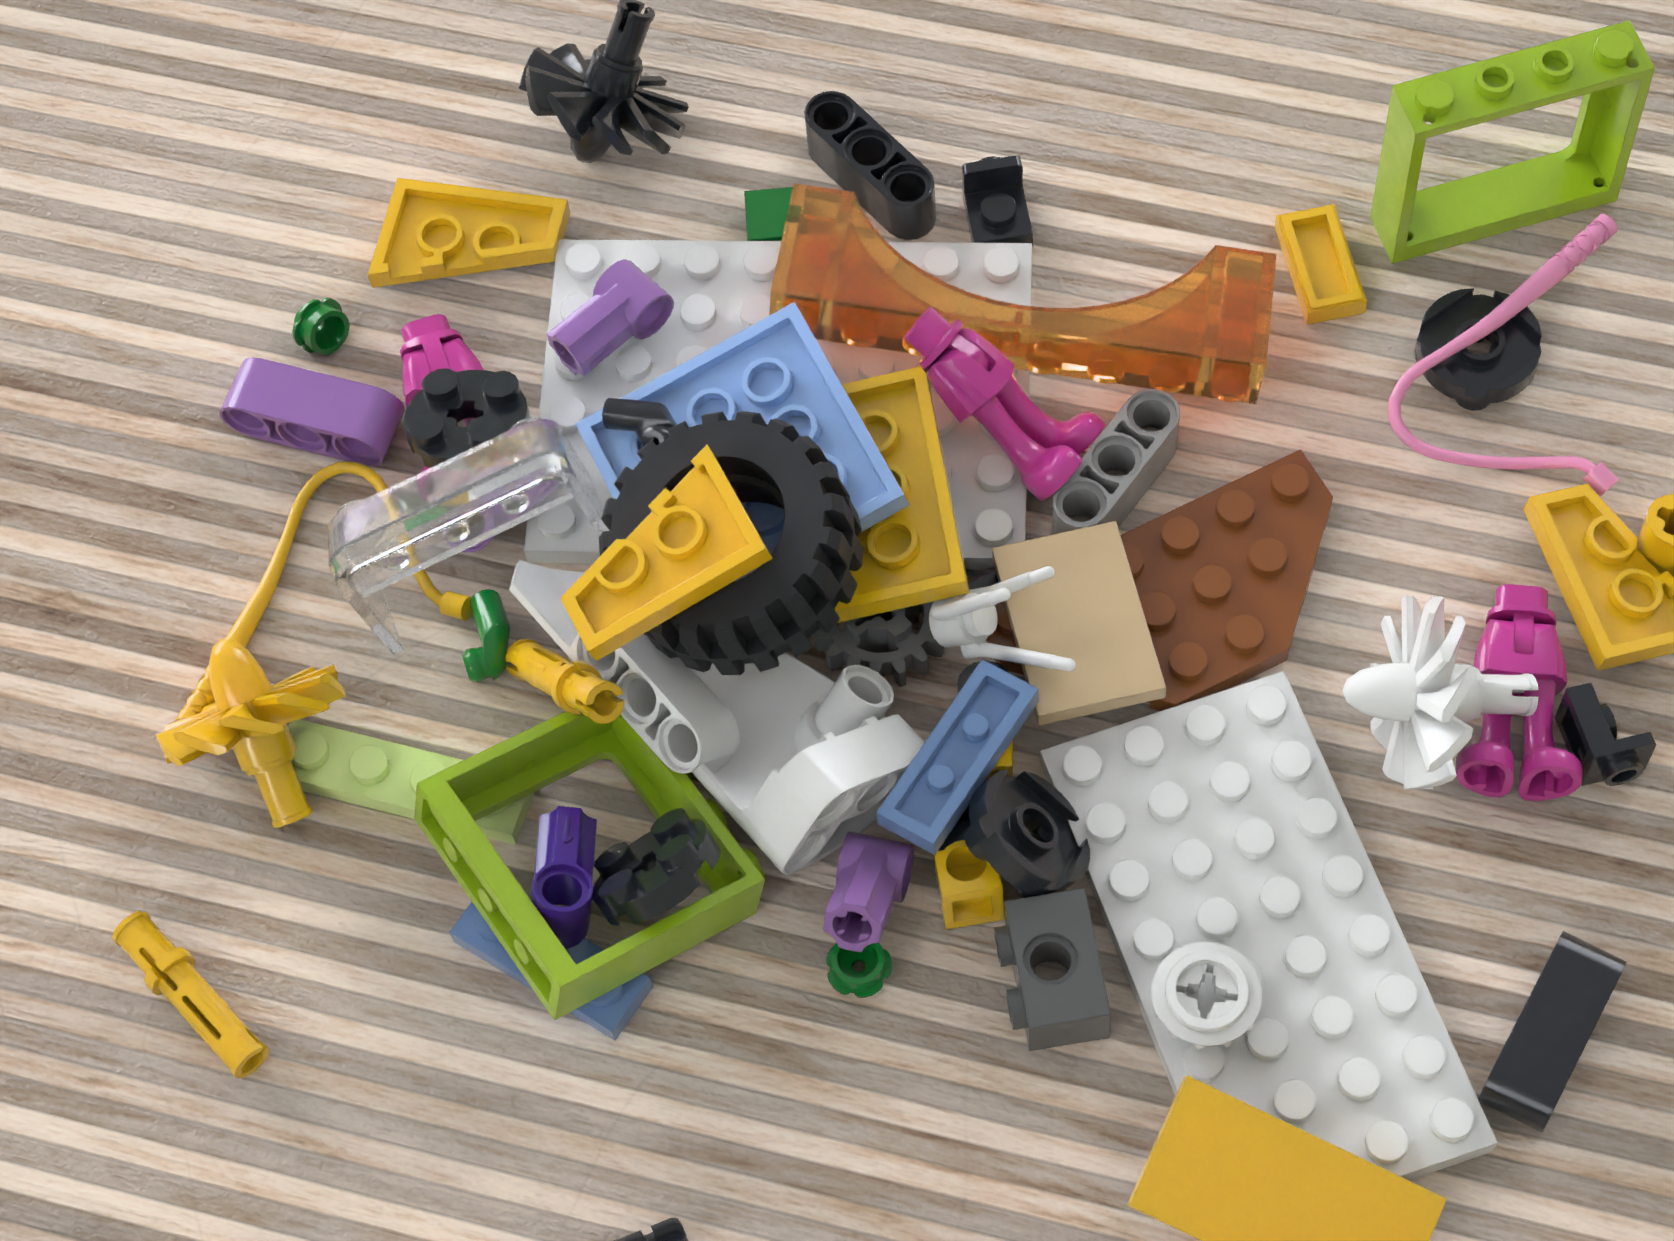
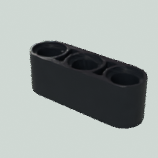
M827 91L813 96L805 107L804 115L809 156L814 163L890 234L904 240L919 239L927 235L934 228L936 222L935 184L929 169L846 94Z
M1563 931L1518 1017L1478 1100L1543 1132L1627 962Z

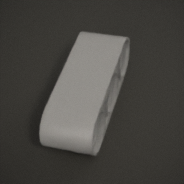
M1144 389L1133 394L1125 402L1084 454L1078 469L1056 491L1053 497V534L1113 521L1117 522L1118 528L1172 460L1177 450L1180 407L1176 399L1168 392L1159 389ZM1156 426L1161 430L1146 431L1141 429V427ZM1109 470H1121L1126 472L1127 474L1123 476H1111L1106 474L1105 472ZM1076 514H1085L1093 519L1086 522H1077L1069 517Z

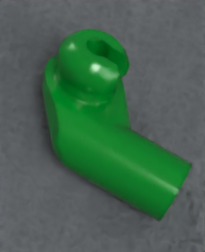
M485 589L474 594L470 600L471 610L482 646L466 649L462 655L469 680L476 683L488 677H492L494 681L506 670L507 662L505 661V655L508 650L510 625L499 593L491 589Z

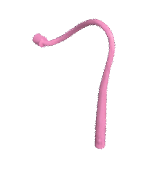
M1600 214L1592 223L1585 227L1584 231L1582 230L1578 233L1572 242L1569 241L1561 248L1560 252L1555 253L1552 258L1546 261L1491 313L1443 347L1418 361L1402 375L1395 384L1389 398L1388 414L1393 431L1404 444L1413 451L1431 459L1465 466L1508 470L1578 469L1587 474L1582 479L1599 496H1602L1619 480L1602 461L1596 466L1591 461L1576 456H1483L1435 447L1419 440L1413 435L1401 418V402L1413 381L1430 368L1501 327L1574 270L1575 266L1578 267L1587 259L1588 255L1593 254L1599 248V245H1603L1617 233V225L1611 217L1606 214Z

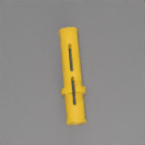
M528 638L520 639L508 648L505 661L514 664L506 667L508 672L512 676L526 681L531 686L552 696L554 703L562 710L574 715L583 713L586 717L599 724L610 723L616 720L622 713L625 700L615 697L623 694L622 689L617 684L602 679L600 672L590 664L582 661H573L572 663L570 660L551 650H547L536 641Z
M136 911L117 925L113 931L112 939L118 946H121L145 973V985L153 994H163L191 1025L193 1030L202 1037L226 1064L235 1078L240 1077L242 1079L251 1075L265 1062L270 1052L268 1046L254 1035L230 1008L228 1003L219 996L194 968L195 958L186 948H176L151 920V916L146 911Z

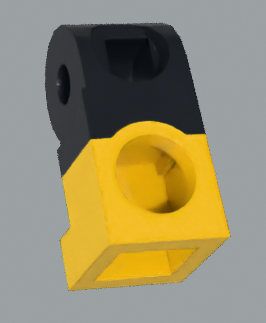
M969 805L937 853L933 855L945 930L1005 920L1003 887L1000 875L988 861L976 858L965 844L964 830L971 825Z

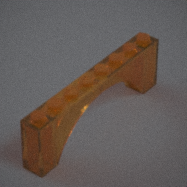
M794 183L770 291L769 316L795 302L817 340L922 356L904 337L918 318L932 306L950 324L959 319L963 323L962 328L971 329L986 339L1014 363V369L1033 371L1043 375L1053 374L1094 380L1103 384L1114 383L1147 389H1159L1168 393H1181L1215 398L1225 402H1242L1256 405L1267 364L1276 254L1215 245L1202 261L1184 275L1165 286L1131 299L1099 306L1078 308H1045L1018 305L967 292L917 267L889 245L872 226L861 209L854 192Z

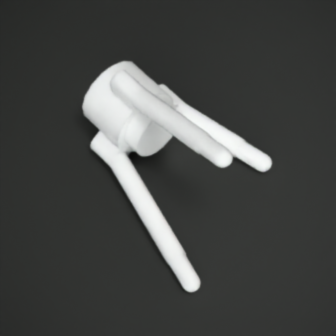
M1051 566L1030 571L988 587L970 589L969 594L937 600L931 606L929 625L934 639L939 645L946 648L960 646L963 657L966 659L987 657L1063 671H1073L1076 668V663L1071 658L987 643L986 641L987 637L995 631L998 617L994 605L1008 600L1013 592L1052 578L1055 575V571Z

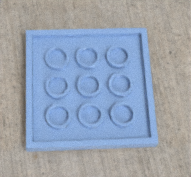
M795 302L620 398L662 403L668 408L677 424L686 421L689 427L702 424V415L722 411L728 420H735L737 412L747 411L760 413L767 425L770 419L775 418L793 425L799 436H809L821 448L828 462L832 464L858 513L862 532L910 506ZM602 408L575 423L612 497L617 499L620 492L614 483L626 466L633 470L641 461L637 452L641 450L640 447H643L636 432L606 429L602 421ZM763 502L742 503L769 553L772 554L784 528L785 510ZM754 569V570H752L751 572L747 573L746 575L740 577L739 579L746 577L747 575H749L750 573H752V572L755 571L756 569Z

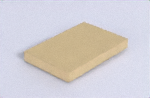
M1116 521L992 548V560L998 582L1046 566H1051L1055 571V575L1052 578L1013 592L1010 598L1004 601L1017 648L1071 658L1076 663V668L1073 671L1021 664L1026 682L1039 688V702L1034 708L1038 726L1166 697V685Z

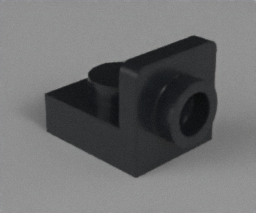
M1015 155L1002 158L991 156L976 162L963 164V202L972 243H1032L1033 247V231L1023 189V167L1020 156Z
M1592 683L1566 688L1555 715V720L1568 752L1573 753L1581 762L1583 768L1581 785L1585 786L1604 781L1608 786H1616L1639 777L1643 770L1646 769L1656 747L1652 733L1647 732L1616 740L1617 726L1614 715L1607 704L1599 703Z

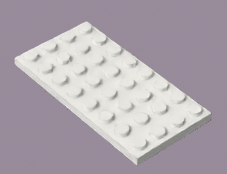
M1284 671L1040 751V763L1048 782L1063 794L1079 817L1077 822L1068 820L1077 845L1080 846L1086 838L1088 839L1090 862L1085 872L1174 1095H1176L1183 1077L1188 1075L1409 1181L1495 1150L1498 1143ZM1202 941L1227 945L1245 956L1259 976L1262 986V1004L1259 1015L1251 1031L1235 1039L1228 1048L1223 1045L1206 1046L1198 1050L1193 1044L1179 1038L1172 1040L1168 1030L1159 1018L1154 1016L1151 998L1154 974L1163 959L1183 945ZM1206 973L1205 983H1201L1198 992H1187L1186 994L1187 997L1197 1000V1010L1201 1011L1200 1018L1207 1019V1013L1211 1012L1214 1002H1226V998L1215 995V985L1211 984L1212 973Z

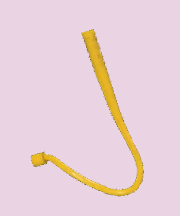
M335 462L315 473L298 493L268 568L225 639L234 640L244 648L247 647L274 595L308 500L324 481L343 473L356 474L365 478L373 485L389 514L406 561L424 594L440 607L442 615L467 621L473 614L470 606L472 597L452 591L442 594L434 586L418 557L400 508L380 475L371 467L358 462ZM209 665L175 721L199 714L204 706L215 702L210 683Z

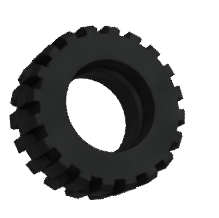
M723 411L705 414L701 416L702 424L689 427L686 421L669 428L670 437L657 446L651 440L637 452L641 459L633 470L627 466L622 470L614 483L620 492L617 499L609 498L604 506L601 520L609 531H603L599 536V553L601 556L616 539H626L652 512L648 505L665 488L670 492L694 468L691 460L708 444L741 503L763 502L785 510V522L780 540L771 554L773 559L764 563L746 577L728 584L644 633V635L650 639L658 650L670 659L679 657L686 667L703 673L710 670L712 663L721 675H742L745 672V664L754 663L757 669L762 672L778 667L780 664L778 656L792 650L796 658L813 647L808 638L818 629L828 634L840 620L835 607L839 601L845 604L850 603L858 585L850 571H858L863 565L864 548L858 539L862 532L858 513L850 501V496L835 469L828 462L821 448L809 436H799L793 425L778 418L770 419L767 425L760 413L740 411L737 412L735 420H728Z

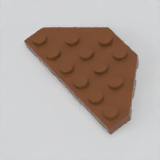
M1301 449L1121 535L1166 685V697L1149 701L1150 709L1163 711L1230 689L1287 661L1333 501L1332 494ZM1004 602L994 605L998 617L995 631L987 637L986 641L987 643L1017 648ZM994 659L997 663L1007 668L1008 671L1024 675L1020 663Z

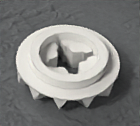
M1208 941L1183 945L1167 955L1154 974L1151 986L1154 1016L1159 1018L1168 1030L1172 1040L1179 1038L1193 1044L1198 1050L1206 1046L1223 1045L1228 1048L1235 1039L1251 1031L1259 1015L1262 1004V986L1259 976L1245 956L1227 945ZM1206 973H1212L1211 984L1215 985V995L1226 998V1002H1214L1211 1012L1207 1013V1019L1200 1018L1201 1011L1197 1010V1000L1187 997L1186 994L1187 992H1198L1201 983H1205Z

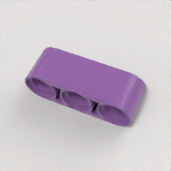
M251 357L246 358L242 362L219 414L223 422L230 428L253 438L344 461L358 462L366 466H379L384 461L405 413V406L395 395L372 385L262 358Z

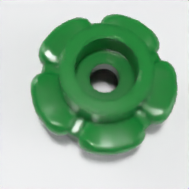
M327 297L322 301L313 299L303 305L296 313L292 335L295 343L299 346L303 345L304 350L309 353L316 352L321 355L331 354L338 350L347 339L350 328L349 320L341 312L340 304L336 300Z
M836 943L829 950L826 958V964L830 967L827 976L828 981L837 992L843 995L855 993V996L858 998L873 996L882 989L883 979L888 978L892 972L891 956L887 950L882 948L880 943H871L862 952L839 948ZM862 962L865 968L861 972H856L852 969L853 964Z

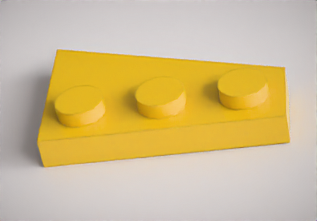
M397 178L367 274L371 287L375 288L555 262L560 239H564L571 213L568 199Z
M708 444L691 460L694 468L671 492L665 488L648 505L652 512L626 539H616L560 598L587 651L596 661L773 559Z
M1589 484L1530 496L1523 511L1597 671L1673 654L1674 577L1668 570L1660 574L1638 550L1637 542L1639 539Z

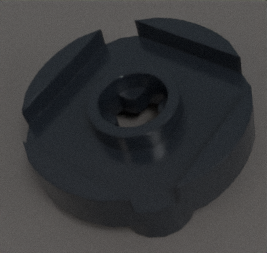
M1474 288L1459 289L1439 298L1424 314L1414 351L1415 360L1417 362L1471 328L1500 305L1509 294L1494 291L1493 297L1483 294L1473 295ZM1526 307L1501 327L1477 341V343H1480L1487 339L1492 343L1489 354H1475L1466 347L1430 368L1423 375L1436 390L1449 398L1455 399L1464 409L1471 411L1482 410L1490 403L1508 400L1523 391L1534 378L1541 356L1540 341L1542 335L1540 324L1531 310Z
M446 368L432 371L422 380L423 389L412 398L404 415V429L413 454L415 452L420 455L424 466L432 471L450 476H469L493 469L491 459L501 456L507 450L510 458L523 448L531 431V417L527 400L520 389L516 375L508 371L465 370L455 372ZM467 418H476L471 419L466 427H459L457 424Z
M1008 769L998 771L984 782L971 797L969 803L971 825L964 830L963 835L966 846L976 858L988 861L999 875L1015 886L1022 898L1065 891L1085 874L1090 862L1088 839L1086 838L1078 846L1068 820L1074 822L1079 820L1073 806L1052 784L1034 773L1023 771L1017 777L1006 775Z
M683 808L673 809L658 818L652 825L650 832L638 838L630 845L626 842L617 843L606 849L596 859L594 867L600 876L594 883L592 900L611 925L620 926L618 916L626 914L634 925L651 920L679 904L700 885L693 874L701 867L705 860L713 870L720 857V846L702 820L690 819Z

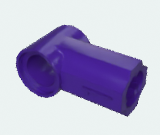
M558 806L554 811L540 814L531 901L564 948L570 949L581 943L589 929L593 897L592 881L597 819L587 816L581 808ZM561 904V905H565V906H568V907H559V906H555V905Z

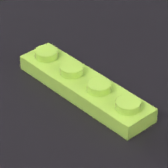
M301 719L290 722L288 726L297 749L294 751L296 757L291 762L304 792L414 819L417 782L463 761L462 759ZM534 792L475 822L487 838L516 845Z

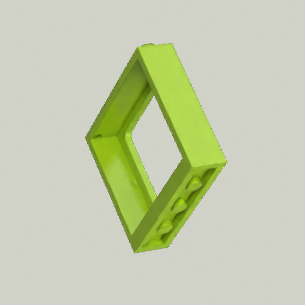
M1630 20L1392 85L1370 215L1392 264L1617 201L1655 70ZM1583 95L1572 140L1565 149L1416 191L1426 138Z
M565 711L417 782L414 819L554 1020L757 913L765 878L756 855L748 848H741L729 832L726 819L720 807L711 799L705 800L691 781L690 772L681 774L674 772L666 766L621 715L610 723L599 724L586 717L583 713L574 715ZM609 759L619 767L656 819L673 809L683 808L690 819H700L705 823L718 842L721 852L713 870L705 860L696 871L697 875L709 889L710 895L576 964L475 821L598 760Z

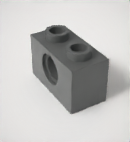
M1085 888L1005 901V925L994 927V935L1000 967L1013 965L1017 988L1006 990L1012 1030L1025 1029L1029 1051L1109 1038L1111 1012ZM1050 961L1061 964L1068 972L1059 979L1046 980L1037 976L1033 970L1039 964Z

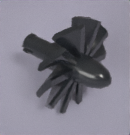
M619 0L617 12L606 43L599 45L593 51L591 59L585 60L575 44L567 43L551 53H547L539 47L535 48L524 67L519 89L527 92L530 110L537 116H557L570 137V148L580 162L592 163L603 156L611 145L620 154L631 155L633 150L621 129L661 154L669 153L671 147L656 132L681 139L684 132L685 124L670 114L687 112L689 108L687 102L642 89L653 86H665L667 80L661 76H641L643 66L639 54L649 26L654 20L655 12L651 7H647L644 13L641 14L645 4L640 1Z

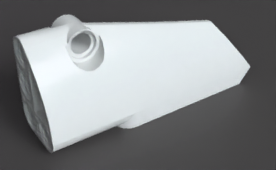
M522 560L518 561L509 591L572 661H582L590 664L600 672L602 679L613 682L622 689L623 694L615 696L625 700L624 708L620 715L671 770L681 774L692 772L784 875L800 871L842 847L847 832L862 833L876 823V812L924 744L922 738L900 715L884 716L894 699L892 687L878 672L865 666L849 665L842 671L835 682L786 652L778 656L780 663L778 667L762 672L757 669L754 663L745 664V672L742 675H721L712 663L710 670L703 673L686 667L679 657L670 659L658 650L644 634L596 661L587 651L560 599L584 572L550 569Z

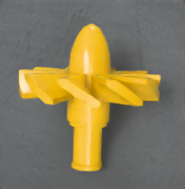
M220 639L212 647L209 660L210 683L215 702L204 706L199 714L167 724L163 732L155 734L159 746L164 752L167 764L173 762L176 766L184 765L206 753L221 755L227 753L233 747L241 770L246 771L247 776H255L273 820L271 821L273 827L278 828L294 823L309 816L313 810L311 805H308L291 762L296 757L294 751L297 749L287 723L322 713L330 709L329 703L346 697L344 688L338 682V673L335 665L331 664L319 670H316L315 667H310L271 686L261 666L246 648L234 640Z

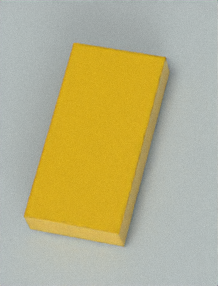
M1331 204L1276 215L1275 230L1306 325L1364 314L1367 299L1335 205Z

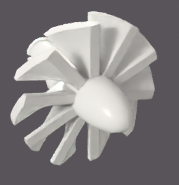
M1402 596V639L1395 628L1391 616H1384L1381 622V628L1392 663L1379 665L1371 663L1369 668L1362 669L1348 678L1342 692L1347 703L1361 713L1374 717L1370 721L1371 734L1387 750L1382 768L1386 777L1404 784V789H1433L1435 786L1453 781L1457 776L1452 758L1469 742L1473 732V728L1466 723L1477 719L1480 714L1533 715L1536 711L1539 697L1513 696L1512 693L1538 690V684L1533 674H1481L1478 668L1470 664L1455 663L1466 624L1463 617H1455L1445 639L1444 597H1431L1425 604L1422 613L1420 605L1414 596Z

